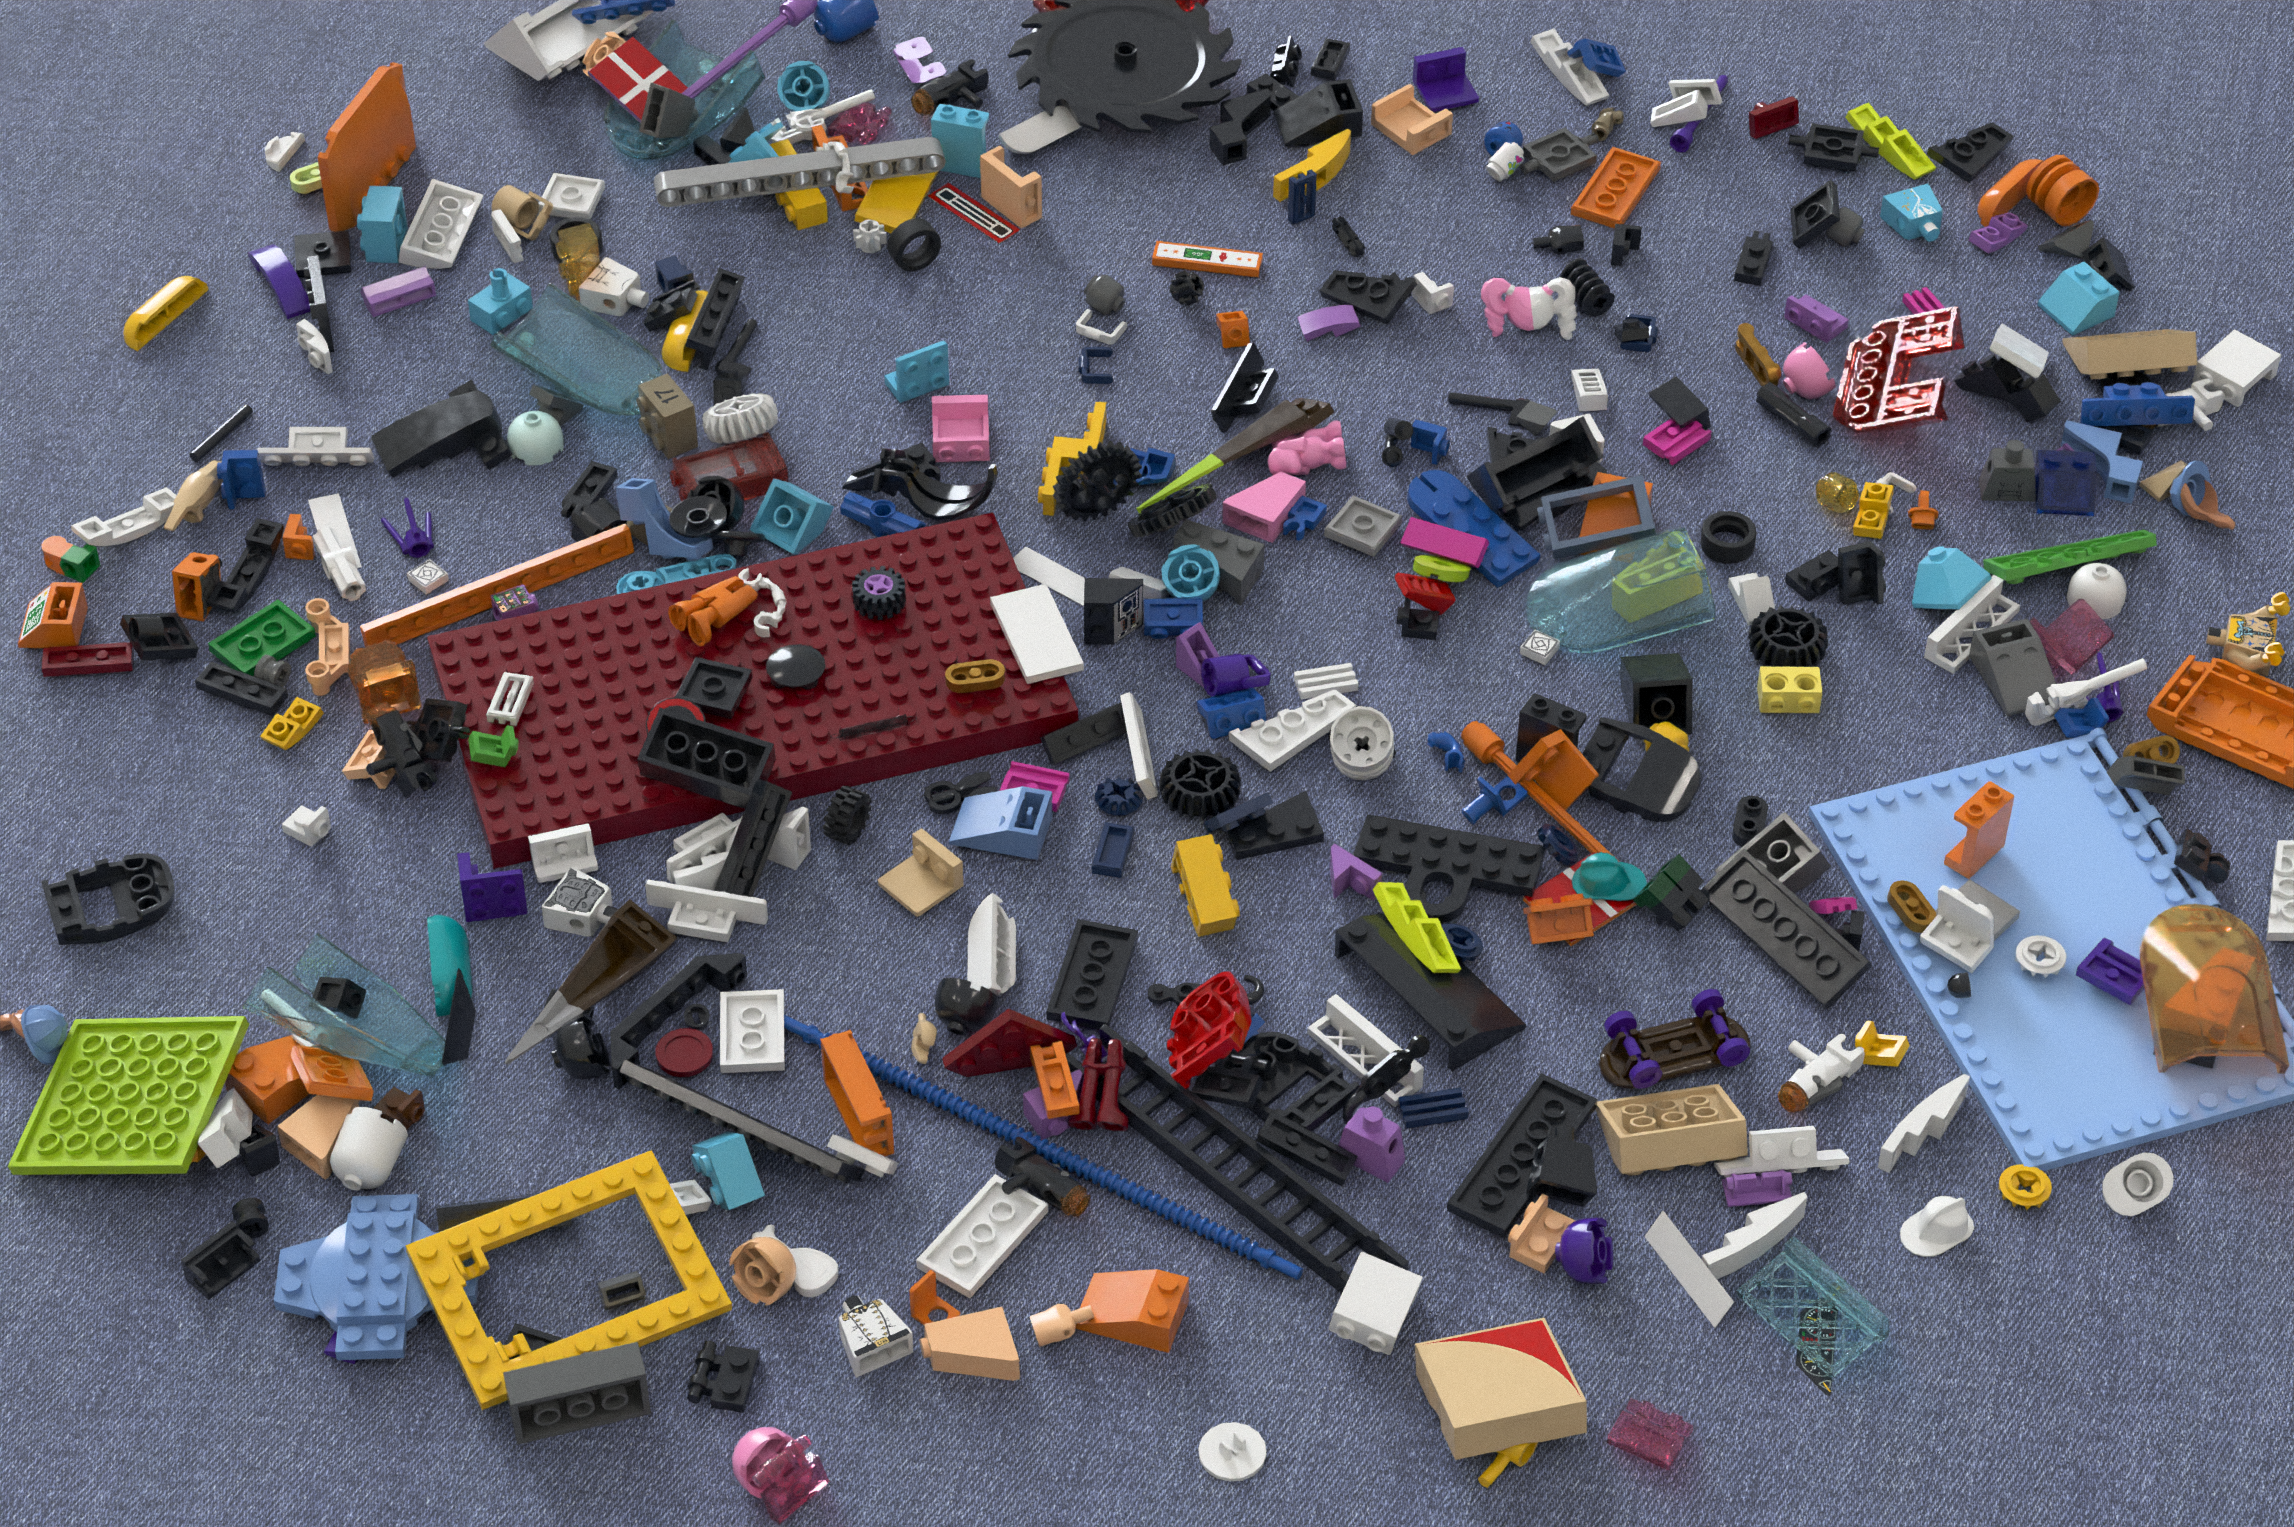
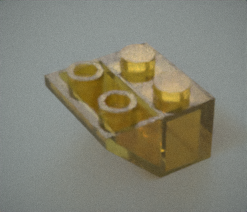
M590 223L559 230V242L556 243L557 254L562 260V263L558 264L560 276L562 279H567L566 284L570 296L575 295L579 305H581L579 286L600 264L598 239Z

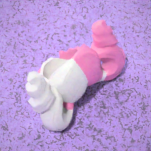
M1559 277L1551 280L1543 287L1528 288L1522 286L1515 287L1504 278H1492L1485 282L1481 289V299L1486 305L1484 312L1488 319V327L1492 330V336L1498 337L1502 334L1505 314H1507L1513 325L1526 331L1543 328L1556 314L1558 315V326L1561 336L1565 340H1570L1573 337L1572 332L1576 329L1574 319L1577 316L1574 304L1575 287L1570 280ZM1556 291L1558 298L1554 301L1552 293ZM1503 293L1506 294L1505 301L1502 300Z

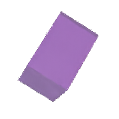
M1200 622L1176 637V667L1204 688L1201 678L1202 663L1204 659L1220 656Z

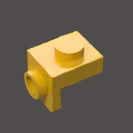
M1866 1021L1855 1038L1856 1048H1864L1863 1064L1898 1067L1910 1046L1907 1036L1878 1034L1873 1021Z

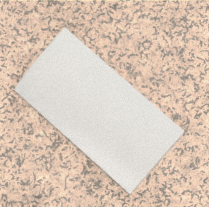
M432 179L400 247L398 262L415 267L426 266V268L434 269L452 267L481 204L483 195Z

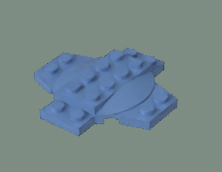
M418 1194L352 1196L351 1212L347 1215V1222L335 1229L329 1236L280 1249L274 1295L275 1309L313 1319L318 1315H322L330 1323V1328L337 1332L335 1348L337 1360L405 1358L407 1331L418 1325L417 1319L424 1312L432 1310L436 1315L406 1253L405 1245L436 1234L418 1220ZM470 1258L462 1261L464 1267L472 1265L474 1261ZM479 1277L466 1281L467 1286L463 1287L471 1304L477 1303Z

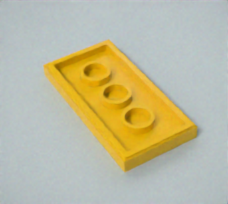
M939 171L873 180L855 214L854 221L861 223L865 220H875L879 225H884L885 232L892 233L903 222L915 219Z

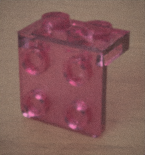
M2078 599L2047 628L2034 617L2029 621L2040 637L2043 648L2048 651L2046 654L2048 661L2056 669L2062 666L2071 675L2114 637V632L2084 599Z

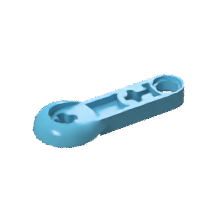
M718 554L696 561L658 568L656 572H631L618 580L616 585L617 594L727 571L717 569L718 566H729L730 568L727 570L736 569V559L729 554Z

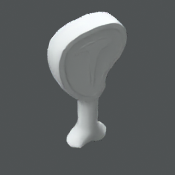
M767 1225L762 1232L752 1234V1239L756 1237H771L779 1240L774 1234V1225ZM783 1243L793 1255L796 1263V1277L793 1283L799 1294L805 1297L819 1296L836 1282L839 1268L832 1257L811 1248L791 1249Z

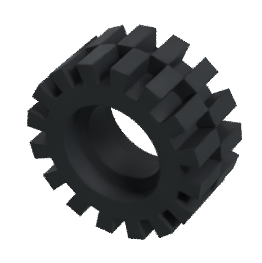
M842 786L841 790H837L836 797L831 799V806L827 807L826 811H828V814L824 816V821H826L823 825L824 835L846 845L855 843L857 837L859 838L862 835L861 830H865V822L870 817L868 814L872 808L870 805L872 802L870 795L849 786Z

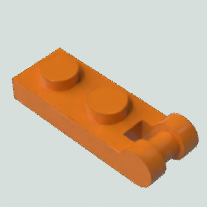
M1062 1041L1053 1042L1052 1046L1043 1048L1040 1045L1030 1046L1031 1061L1034 1065L1047 1119L1079 1114V1102Z

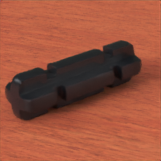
M1342 216L1334 218L1332 220V229L1345 247L1349 249L1348 251L1353 257L1364 255L1365 245L1359 240V237L1346 219Z

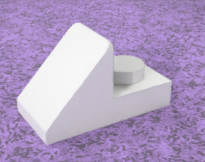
M1757 573L1729 578L1728 588L1748 626L1752 624L1754 618L1759 616L1760 612H1767L1769 607L1775 609L1768 576L1758 577Z

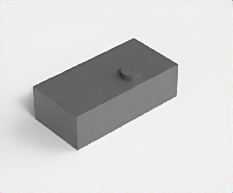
M638 1342L594 1352L588 1351L577 1356L503 1372L517 1445L651 1414L646 1372Z

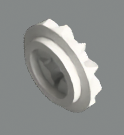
M2039 935L2030 936L2023 939L2017 945L2015 961L2020 963L2021 971L2029 970L2032 977L2039 973L2046 978L2050 973L2058 975L2060 969L2064 968L2066 952L2062 945L2052 938ZM2042 952H2045V958L2040 962L2037 961L2036 958Z

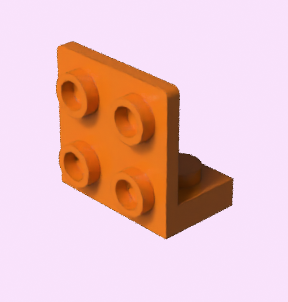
M1561 729L1541 738L1508 774V777L1515 785L1526 779L1528 782L1535 780L1565 811L1599 776L1594 767Z

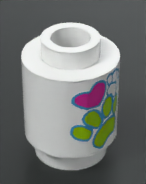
M1505 142L1488 160L1487 172L1499 182L1503 179H1508L1525 160L1523 149L1514 142L1512 144Z

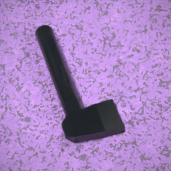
M752 318L747 320L725 359L718 361L715 365L717 374H722V370H738V374H746L747 378L751 368L736 363V360L757 326L756 320Z
M1453 392L1448 396V401L1452 404L1512 411L1508 425L1521 427L1523 426L1515 420V417L1530 401L1524 398L1508 400Z

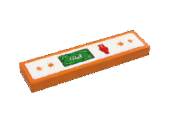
M1156 241L1152 256V265L1258 278L1263 261V253L1163 241Z

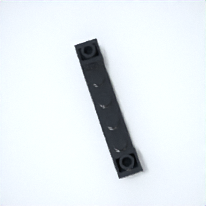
M744 954L696 956L610 1032L611 1063L615 1088L621 1089L630 1078V1076L620 1072L625 1060L640 1065L639 1052L636 1048L641 1044L642 1040L651 1032L658 1030L663 1022L674 1012L681 1010L692 996L700 993L705 988L707 983L721 992H730L745 981L747 966Z

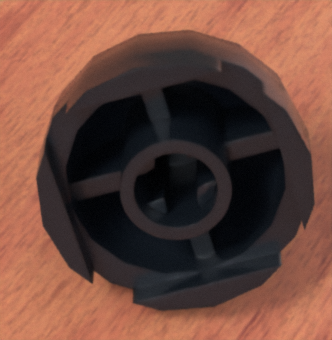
M709 475L701 478L698 481L700 484L696 486L695 490H690L687 499L696 496H708L718 499L724 504L727 511L726 522L719 530L729 531L739 524L745 509L744 497L739 487L727 478L719 475Z
M943 978L936 990L934 1007L935 1013L947 1025L949 1032L956 1035H965V1032L978 1031L991 1022L999 1002V998L995 993L981 986L980 991L970 988L971 982L967 980Z
M588 1014L572 1018L562 1025L555 1038L556 1050L552 1051V1057L556 1066L559 1069L563 1067L570 1076L577 1079H592L610 1071L604 1067V1065H610L605 1042L601 1033L595 1034L590 1028L595 1022Z

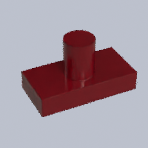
M1793 96L1769 105L1759 102L1752 111L1748 112L1750 136L1755 139L1799 123L1798 99Z

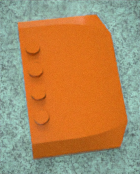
M391 62L389 67H378L328 130L325 137L328 147L325 153L319 152L318 164L328 225L331 231H345L355 227L358 214H362L363 196H367L369 186H387L391 179L397 175L404 162L409 160L411 153L416 148L402 64Z
M2189 655L2148 707L2146 715L2155 728L2186 744L2198 747L2214 756L2233 762L2241 768L2249 769L2265 776L2269 780L2277 781L2294 789V689L2223 659L2212 658L2211 663L2194 661L2196 655Z

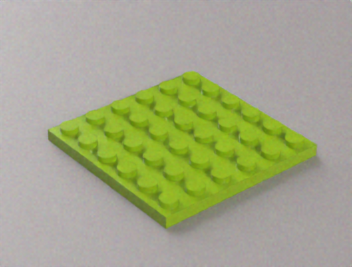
M246 1017L75 1019L9 1162V1170L13 1175L187 1174L199 1145V1136L208 1124L249 1027Z

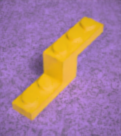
M1095 401L1093 413L1089 412L1087 417V429H1090V431L1084 432L1083 439L1054 436L1052 448L1047 447L1046 464H1048V467H1043L1042 484L1044 486H1039L1038 503H1043V515L1054 516L1056 500L1053 494L1056 491L1053 489V485L1058 484L1056 476L1064 474L1061 467H1069L1071 464L1068 459L1076 460L1078 458V451L1085 454L1089 445L1094 450L1099 442L1103 444L1107 423L1106 402Z

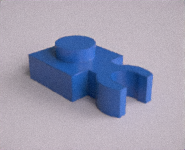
M1302 495L1288 512V520L1283 524V535H1287L1291 530H1296V540L1303 539L1305 528L1314 530L1326 515L1327 505Z

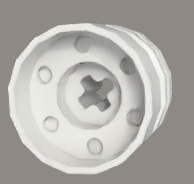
M1358 706L1347 709L1337 717L1331 727L1330 735L1331 754L1335 766L1345 776L1353 780L1362 781L1377 778L1388 769L1393 760L1394 734L1390 722L1383 713L1372 707ZM1359 744L1363 747L1365 744H1367L1368 750L1366 751L1365 749H1361L1360 751H1357V745Z

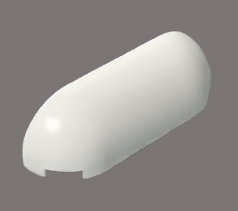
M1057 106L1053 116H1049L1043 111L1000 133L998 138L1003 146L1011 152L1029 154L1076 131L1081 126L1065 106Z
M991 893L978 906L970 922L968 930L967 981L971 982L970 988L980 991L981 986L999 996L1008 991L1015 983L1016 925L1014 918L1009 919L1003 908L999 905L1003 902L1002 899L996 894Z

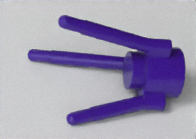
M405 497L403 501L411 529L406 532L404 540L386 518H381V522L400 545L404 555L409 553L411 557L420 558L427 555L434 548L431 513H426L425 531L417 527L410 501Z
M2099 652L2097 653L2100 674L2102 675L2107 673L2103 655ZM2119 681L2112 683L2113 693L2109 684L2104 686V692L2096 696L2109 717L2107 723L2116 721L2124 713L2121 706Z

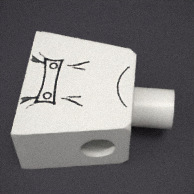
M607 257L579 286L581 308L595 312L623 316L632 305L644 308L649 300V294L641 291L639 274Z

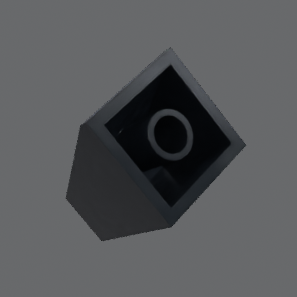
M1680 654L1621 657L1620 685L1629 723L1650 728L1655 723L1659 724L1666 721L1686 732V734H1692L1693 678Z

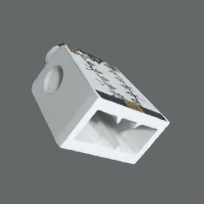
M854 1295L844 1301L842 1307L846 1313L839 1317L840 1337L856 1378L913 1353L912 1331L883 1300L876 1299L864 1305L861 1298Z

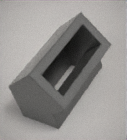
M638 1271L597 1283L599 1297L605 1311L645 1299L646 1294L641 1275ZM635 1287H636V1289H637V1290H635V1291H632V1292H629V1293H626V1294H622V1295H619V1296H616V1297H613V1298H610V1299H608V1297H607V1296H609V1295H613V1294H616V1293H619V1292H622V1291H626V1290H629V1289H632V1288H635Z

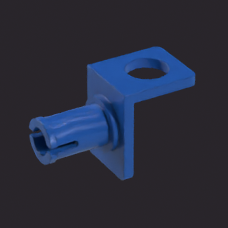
M1480 776L1477 779L1480 795L1465 808L1461 809L1464 817L1473 825L1491 808L1496 809L1504 817L1525 799L1528 793L1519 783L1515 785L1508 776L1494 788ZM1505 788H1513L1516 790V795L1513 799L1505 801L1501 799L1500 792Z

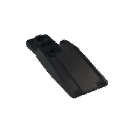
M1596 462L1589 466L1591 472L1580 478L1575 479L1571 475L1515 502L1516 508L1502 514V518L1518 530H1523L1539 518L1537 508L1542 507L1541 497L1593 486L1597 472L1607 474V469ZM1573 504L1551 508L1553 518L1567 511Z

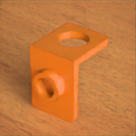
M930 1270L910 1288L911 1317L921 1324L933 1322L929 1319L928 1315L936 1309L944 1310L948 1314L946 1319L960 1316V1311L937 1296L936 1273Z

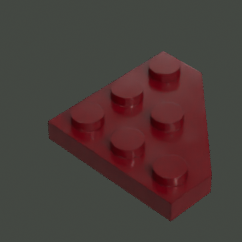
M1008 1008L945 1055L942 1060L945 1069L965 1077H972L1034 1066L1031 1061L1030 1046L1040 1045L1043 1048L1052 1046L1053 1042L1062 1041L1066 1054L1077 1047V1042L1074 1035Z

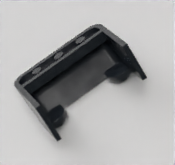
M1582 416L1566 428L1491 464L1489 461L1482 464L1467 475V478L1473 489L1493 512L1499 510L1502 515L1515 509V502L1571 475L1577 479L1591 472L1589 466L1604 456L1584 416Z

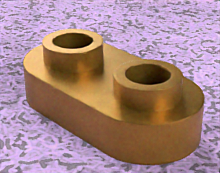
M993 659L953 664L945 673L946 686L949 690L956 693L995 689L1000 687L1005 681V668L1001 662Z
M2164 735L2129 744L2123 752V757L2135 756L2136 754L2137 757L2174 764L2179 758L2180 748L2173 737ZM2159 747L2162 750V755H2160Z
M1904 880L1891 884L1887 895L1888 903L1908 929L1913 932L1923 933L1937 916L1934 908L1915 884Z

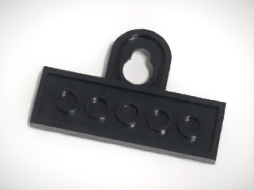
M1367 814L1353 855L1373 868L1409 874L1405 889L1410 900H1420L1428 918H1438L1440 923H1446L1462 914L1472 886L1533 897L1546 855V849L1542 845ZM1441 880L1452 885L1451 895L1446 897L1443 903L1431 904L1426 901L1427 894L1423 889L1431 881Z

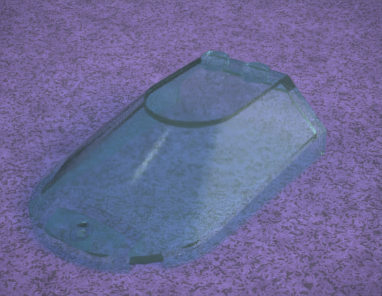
M551 283L546 286L543 294L528 316L507 336L498 332L490 344L496 353L542 384L610 414L640 415L641 412L636 402V399L639 397L638 385L662 376L660 362L647 348Z
M1685 527L1667 528L1556 564L1536 579L1529 590L1526 602L1527 617L1532 629L1560 640L1561 646L1568 647L1569 652L1575 653L1605 651L1715 620L1716 610L1706 568Z

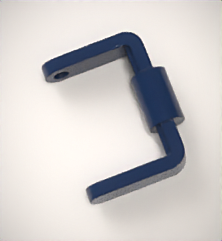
M1627 314L1625 320L1639 319V321L1648 326L1649 338H1645L1646 342L1621 341V349L1650 352L1652 344L1657 339L1658 328L1656 327V318L1653 316Z
M1111 347L1082 348V356L1078 358V372L1082 374L1083 383L1110 384L1113 382L1111 374L1089 373V357H1110L1113 355Z

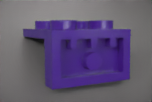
M1463 47L1414 57L1413 83L1428 109L1433 112L1479 102V96L1465 74L1466 51Z
M470 852L457 854L466 922L515 917L528 913L523 872L521 869L479 874L478 864L471 865Z

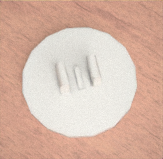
M1237 1422L1222 1423L1211 1428L1202 1437L1198 1447L1199 1459L1204 1469L1215 1478L1229 1482L1243 1481L1254 1476L1263 1467L1267 1456L1265 1441L1259 1432L1248 1425Z

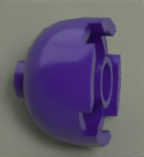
M1602 1217L1586 1218L1571 1223L1561 1235L1560 1242L1556 1243L1555 1256L1557 1261L1561 1262L1568 1276L1577 1282L1603 1284L1608 1281L1604 1275L1606 1270H1612L1613 1241L1612 1237H1605L1603 1227L1607 1226V1222Z

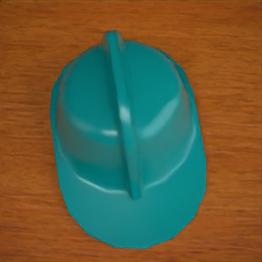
M1602 852L1592 854L1582 861L1581 867L1577 869L1572 878L1575 892L1577 894L1583 893L1584 898H1592L1594 900H1632L1647 884L1646 877L1639 868L1632 864L1619 862L1613 855Z

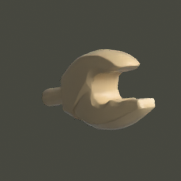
M924 1013L918 1015V1023L913 1030L911 1046L915 1059L921 1064L927 1063L929 1047L934 1045L937 1035L936 1027L926 1020Z

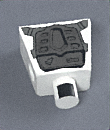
M570 867L542 905L544 927L587 937L593 936L602 923L606 924L618 910V908L612 907L611 889L576 868Z

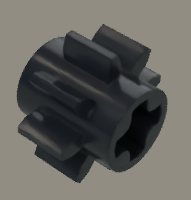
M1186 270L1175 274L1176 279L1172 280L1170 285L1172 297L1180 304L1186 302L1187 305L1199 302L1198 297L1203 295L1202 292L1204 290V284L1200 276L1194 274V272L1188 273Z

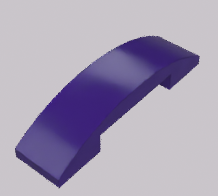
M271 244L247 252L256 270L262 272L276 294L277 303L287 319L311 312L308 295L297 273L285 254L276 245Z

